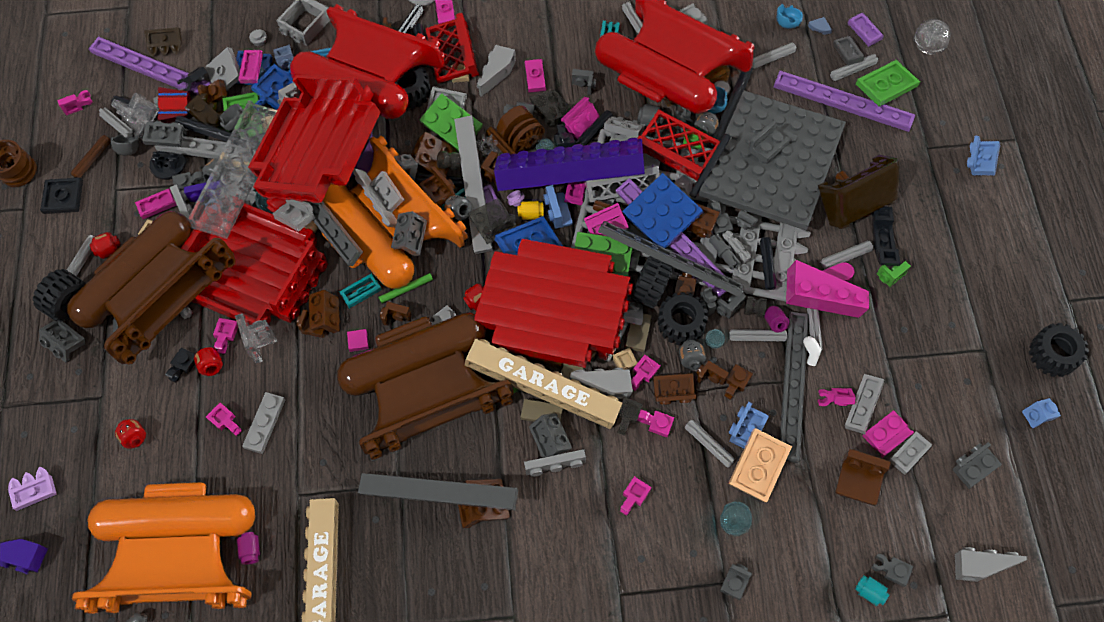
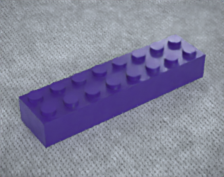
M642 139L612 140L602 144L594 142L585 146L577 144L568 148L560 146L552 150L538 149L535 152L521 151L518 154L503 153L497 156L494 169L498 191L645 174Z

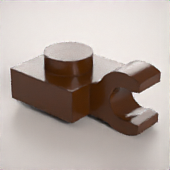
M735 364L725 381L729 386L724 396L731 400L737 389L743 392L753 373Z

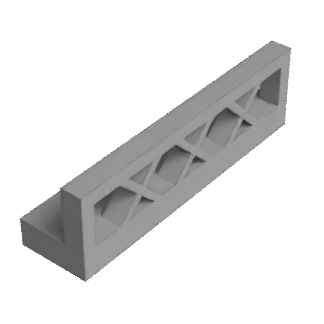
M655 163L645 165V174L584 181L587 187L589 202L619 197L616 192L613 193L608 190L609 187L615 182L622 185L623 183L620 181H625L629 178L638 180L639 184L637 186L644 191L649 186L644 182L649 175L655 174L656 179L660 176L659 166ZM600 186L604 189L600 196L593 197L591 187Z

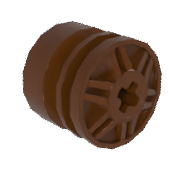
M519 105L513 107L502 116L497 125V132L504 140L508 141V144L518 154L521 151L533 149L543 138L545 128L533 118V115L526 107Z
M0 140V180L10 187H20L27 184L36 173L37 166L35 160L16 142Z

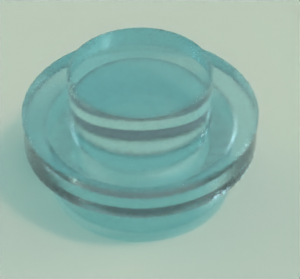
M541 139L536 144V150L554 149L553 142L549 139Z
M714 329L706 334L705 341L711 348H720L725 342V336L720 330Z

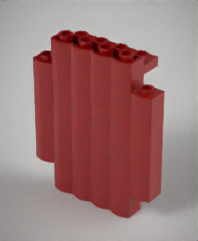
M295 75L292 81L301 91L299 98L284 97L248 168L258 177L253 187L263 197L321 203L330 184L338 186L347 185L381 112L374 102H370L373 93L369 86L359 83L355 77Z
M238 200L234 202L227 214L207 207L181 248L190 252H198L213 238H220L228 245L234 253L236 260L234 266L223 271L221 278L218 281H213L192 302L260 331L269 325L271 315L289 323L297 319L300 314V307L309 299V291L317 285L318 276L326 270L328 265L324 253L317 251L315 247L317 237L313 230L304 227L298 232L276 220L273 214Z
M522 239L517 255L494 252L474 321L479 322L486 329L495 330L492 345L496 348L502 347L510 353L586 368L587 362L591 361L593 351H598L599 359L606 360L607 355L614 354V349L619 347L620 337L618 333L624 327L625 319L622 317L623 313L628 311L629 301L626 300L627 296L632 294L633 283H630V277L612 274L615 262H612V255Z

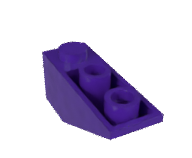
M22 539L0 543V566L9 569L10 565L16 567L15 571L28 574L29 571L37 573L48 548Z

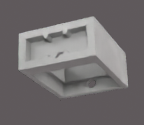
M295 0L277 19L279 30L283 35H288L297 43L301 42L307 46L330 21L326 12L328 7L315 0ZM304 11L316 16L314 21L303 32L291 26Z

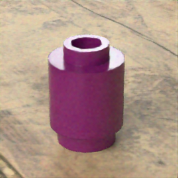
M771 306L765 311V320L772 331L780 333L788 328L789 319L780 307Z
M245 532L241 537L237 538L238 557L241 560V564L250 565L259 562V538L253 532Z

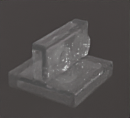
M136 92L129 104L116 99L111 104L117 109L116 113L122 116L121 121L134 131L133 134L141 139L144 136L146 122H153L160 109Z
M243 313L236 315L235 318L245 350L255 364L263 362L259 348L277 342L275 333L266 320L255 321L250 325Z

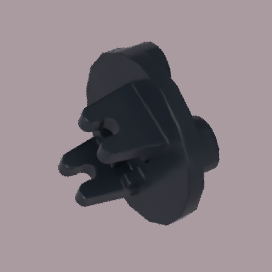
M153 152L149 162V168L154 177L163 180L173 179L172 176L182 174L186 166L184 155L174 152Z

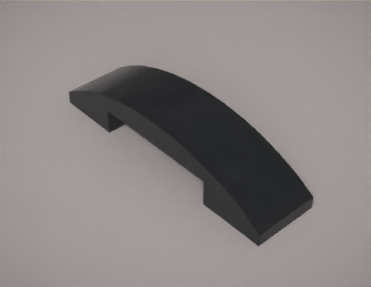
M883 206L872 213L875 253L880 265L900 266L899 250L895 247L892 227L894 222L892 207Z

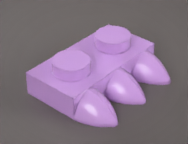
M39 467L36 472V480L31 474L26 472L22 479V485L18 480L12 478L8 486L12 507L16 511L57 495L52 476L42 467Z

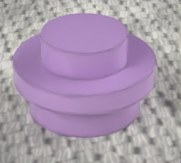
M520 190L510 193L507 196L508 204L510 206L520 205L525 197Z

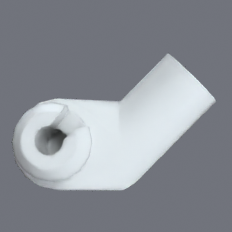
M808 336L803 341L805 348L809 352L807 364L816 366L821 353V347L815 338Z

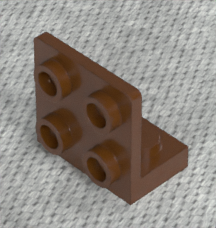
M425 132L417 139L411 156L417 162L418 168L422 167L433 173L431 167L435 166L438 170H442L446 176L456 148Z
M849 449L843 459L835 493L876 506L883 476L889 470L891 462Z
M501 479L466 480L463 482L503 487ZM458 505L462 528H470L479 521L505 520L510 517L509 511L506 509Z

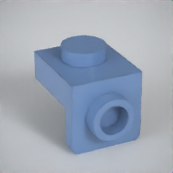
M1050 398L1037 401L1022 411L1032 428L1061 416L1056 404Z

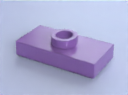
M863 12L849 19V26L868 47L883 39L884 35Z

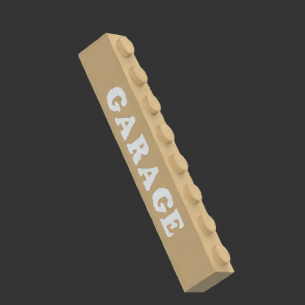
M475 339L465 360V366L499 381L510 380L513 387L608 429H611L622 405V402H619L614 396L603 395L596 388H587L578 380L564 378L563 374L546 370L541 364L530 363L525 357L520 355L514 356L508 350L502 347L496 348L491 346L488 341L483 339Z
M335 498L310 500V506L306 508L309 527H306L305 530L308 547L305 548L304 553L305 560H307V568L304 569V581H307L306 590L303 591V602L306 603V610L302 613V622H335L339 503Z

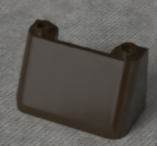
M878 155L872 158L873 162L870 163L869 168L845 180L837 179L835 180L836 183L828 185L826 181L819 184L818 188L829 225L843 229L848 227L850 223L877 209L895 203V200L898 198L900 166L898 159Z

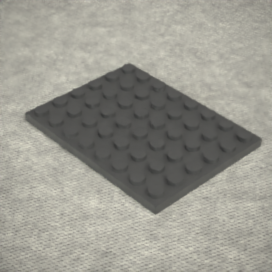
M743 91L725 134L731 136V139L702 185L699 196L807 231L820 195L818 185L825 181L846 122ZM776 121V130L788 137L790 141L768 163H764L749 152L750 140L755 134L758 135L765 125Z

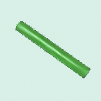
M429 273L400 289H394L378 298L382 304L432 281L433 278Z

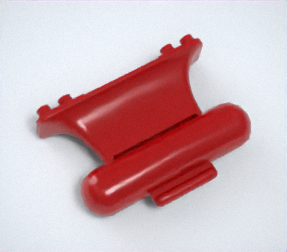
M635 0L636 13L641 21H643L641 30L635 39L631 40L616 32H608L598 39L595 47L597 60L602 65L620 74L617 78L619 83L657 103L666 98L697 114L709 111L717 100L716 86L704 77L721 66H732L742 72H748L752 68L754 45L751 42L747 41L744 43L735 34L728 35L669 7L665 0Z
M336 4L334 7H329L326 11L333 27L337 30L336 39L330 52L326 57L309 51L300 52L293 57L290 64V72L292 78L295 75L355 77L359 83L369 86L373 93L370 102L376 104L381 112L379 116L387 119H396L406 112L409 101L406 90L395 82L406 71L416 66L429 65L435 68H442L445 64V54L439 50L441 44L437 39L432 38L431 41H428L420 33L414 36L357 17V13L354 10L349 9L346 12L340 5Z

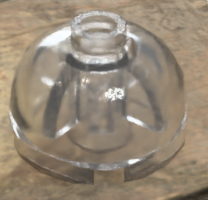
M929 19L922 22L914 35V42L916 41L917 43L916 47L928 54H935L939 51L943 52L950 41L951 33L949 26L939 19Z

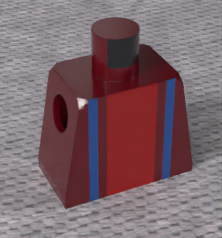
M158 87L159 122L171 124L175 122L177 116L191 118V114L185 109V106L191 102L188 92Z

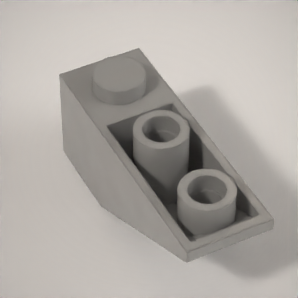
M495 45L493 51H490L488 64H485L483 67V76L477 82L480 96H484L511 73L516 61L515 49Z
M614 368L607 371L595 369L587 372L575 370L571 372L568 378L569 380H578L587 388H596L601 394L611 395L617 399H629L633 392L629 369Z
M965 547L955 554L956 580L978 582L1026 561L1027 557L1019 556L1017 552L998 554L996 550L979 552L975 551V548Z

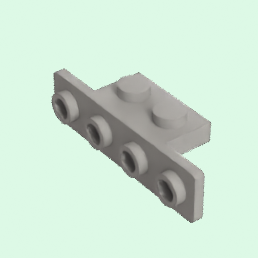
M355 168L353 170L355 180L365 190L364 194L372 201L373 208L382 217V222L388 227L396 228L397 219L392 212L404 201V198L388 174L382 171L371 181L365 171Z

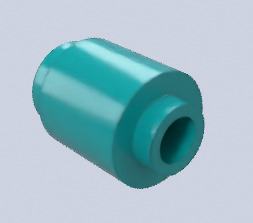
M863 575L855 588L859 592L858 595L875 606H878L879 603L883 605L889 597L887 593L888 588L870 576L866 577Z

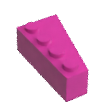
M795 260L787 269L786 304L857 318L869 309V291L798 260Z

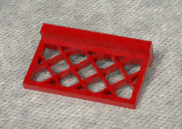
M463 13L456 14V19L425 28L428 41L434 38L442 44L441 52L444 53L447 47L452 48L449 54L444 53L445 64L443 67H434L437 83L471 74L472 77L479 75L468 26ZM456 25L453 32L447 31L449 27ZM432 32H440L437 37L431 36ZM444 34L449 35L446 41L441 40ZM453 38L459 40L456 45L450 44ZM456 51L462 53L459 58L453 57ZM450 60L455 61L452 67L446 66ZM459 64L465 66V69L463 70H456ZM443 69L448 70L446 75L440 76Z
M659 109L643 134L637 138L642 139L643 152L696 181L720 143L719 140ZM659 117L667 120V124L657 126L656 121ZM679 126L683 129V132L673 135L671 127ZM669 128L671 135L661 138L659 130ZM655 131L658 135V139L653 140L646 137L648 133ZM695 134L698 136L699 141L689 143L687 136ZM685 136L687 144L677 146L675 138ZM672 139L674 147L666 148L663 146V141ZM710 142L715 145L712 150L705 151L703 144ZM701 145L702 152L692 154L691 147ZM688 148L690 155L681 156L678 150ZM704 156L705 162L700 166L695 163L694 158Z

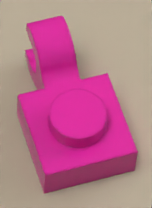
M88 90L80 92L78 97L73 94L57 100L66 116L83 110L82 106L93 103L89 97L91 95Z
M218 319L213 336L217 338L214 348L218 349L219 353L225 354L228 340L234 341L239 327L238 321Z
M644 355L633 368V372L636 375L631 380L632 389L636 391L643 380L649 383L660 369V365Z
M831 388V391L825 389L818 391L820 396H826L823 400L818 399L817 402L820 406H827L831 402L840 406L855 404L856 397L851 388Z
M221 403L206 416L221 431L227 427L236 436L242 431L232 421L236 416Z
M641 410L637 421L650 425L648 431L668 437L674 417L655 411L653 416L649 412Z
M634 476L623 492V496L627 499L623 503L620 512L627 516L635 503L641 506L652 487Z

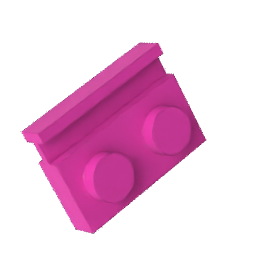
M584 97L561 118V121L565 123L568 132L572 133L574 140H577L600 116L593 104L589 102V98Z
M618 203L584 218L590 234L606 236L598 232L604 221L624 230L629 229Z
M893 410L862 436L883 458L914 432L907 427L908 425Z

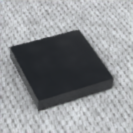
M82 178L46 179L40 211L43 214L79 212L83 187Z

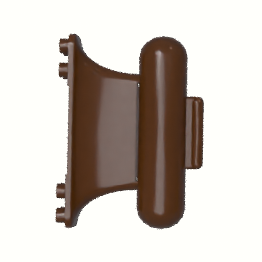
M167 211L156 218L137 237H130L94 271V277L73 295L68 303V315L73 323L83 328H94L102 324L111 314L113 315L118 329L107 338L104 348L121 364L130 365L134 363L136 356L142 350H147L150 347L151 341L213 281H218L223 271L234 266L236 262L234 253L220 238H213L198 252L181 249L192 232L190 220L182 213Z
M471 312L462 313L432 325L429 317L419 318L378 334L375 338L378 347L347 358L340 364L337 370V379L343 391L352 396H359L375 390L379 409L377 425L370 434L359 440L361 449L364 454L370 455L371 460L380 458L382 456L381 450L389 448L390 452H395L401 448L400 443L408 438L471 412L483 410L484 414H488L495 410L494 404L501 402L502 406H508L513 403L511 396L514 394L510 380L489 382L480 377L472 368L465 366L466 358L464 354L469 353L475 339H486V328L479 322L474 321L475 314Z

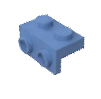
M979 136L974 137V142L970 144L971 157L967 159V167L971 169L972 175H995L1000 150L999 141H980Z
M553 185L546 186V194H543L545 205H548L550 209L548 210L549 220H553L555 229L572 225L567 202H564V193L555 194Z
M748 402L746 407H741L737 415L740 420L738 424L733 423L729 434L732 435L729 441L742 448H745L752 430L756 428L762 431L769 415L752 408L751 402Z

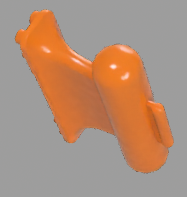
M382 135L378 138L371 137L369 142L373 151V163L367 175L373 181L382 171L386 172L404 198V201L392 212L396 219H398L399 213L413 211L427 220L423 241L443 238L450 240L459 248L465 245L464 241L468 238L464 223L461 220L456 223L453 219L455 215L450 208L443 211L426 195L396 162L394 157L398 156V153L393 147L388 149L385 146L387 141ZM359 183L350 191L345 185L330 184L323 202L363 251L356 263L350 267L356 268L364 262L379 281L390 289H400L408 285L414 275V264L404 252L405 250L391 248L395 228L388 227L382 222L381 215L373 208L372 201L364 194L365 190Z
M195 482L149 484L144 489V498L107 499L98 502L89 513L88 528L91 534L98 540L119 541L112 566L103 580L91 589L76 592L72 595V600L76 602L75 609L84 610V613L97 614L98 609H106L105 612L118 613L120 605H132V603L205 600V604L212 605L214 609H224L226 601L228 604H233L234 608H245L247 600L251 599L252 593L244 587L234 585L227 577L220 557V537L239 536L253 526L256 516L251 500L246 496L237 494L205 495V483Z

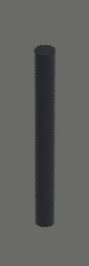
M724 134L689 194L691 197L696 198L702 185L731 139L729 134Z

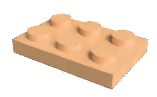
M754 428L728 484L767 503L792 446Z

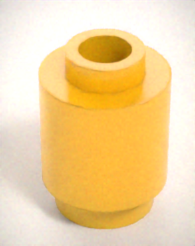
M525 201L517 206L518 217L522 216V220H534L544 216L543 202Z

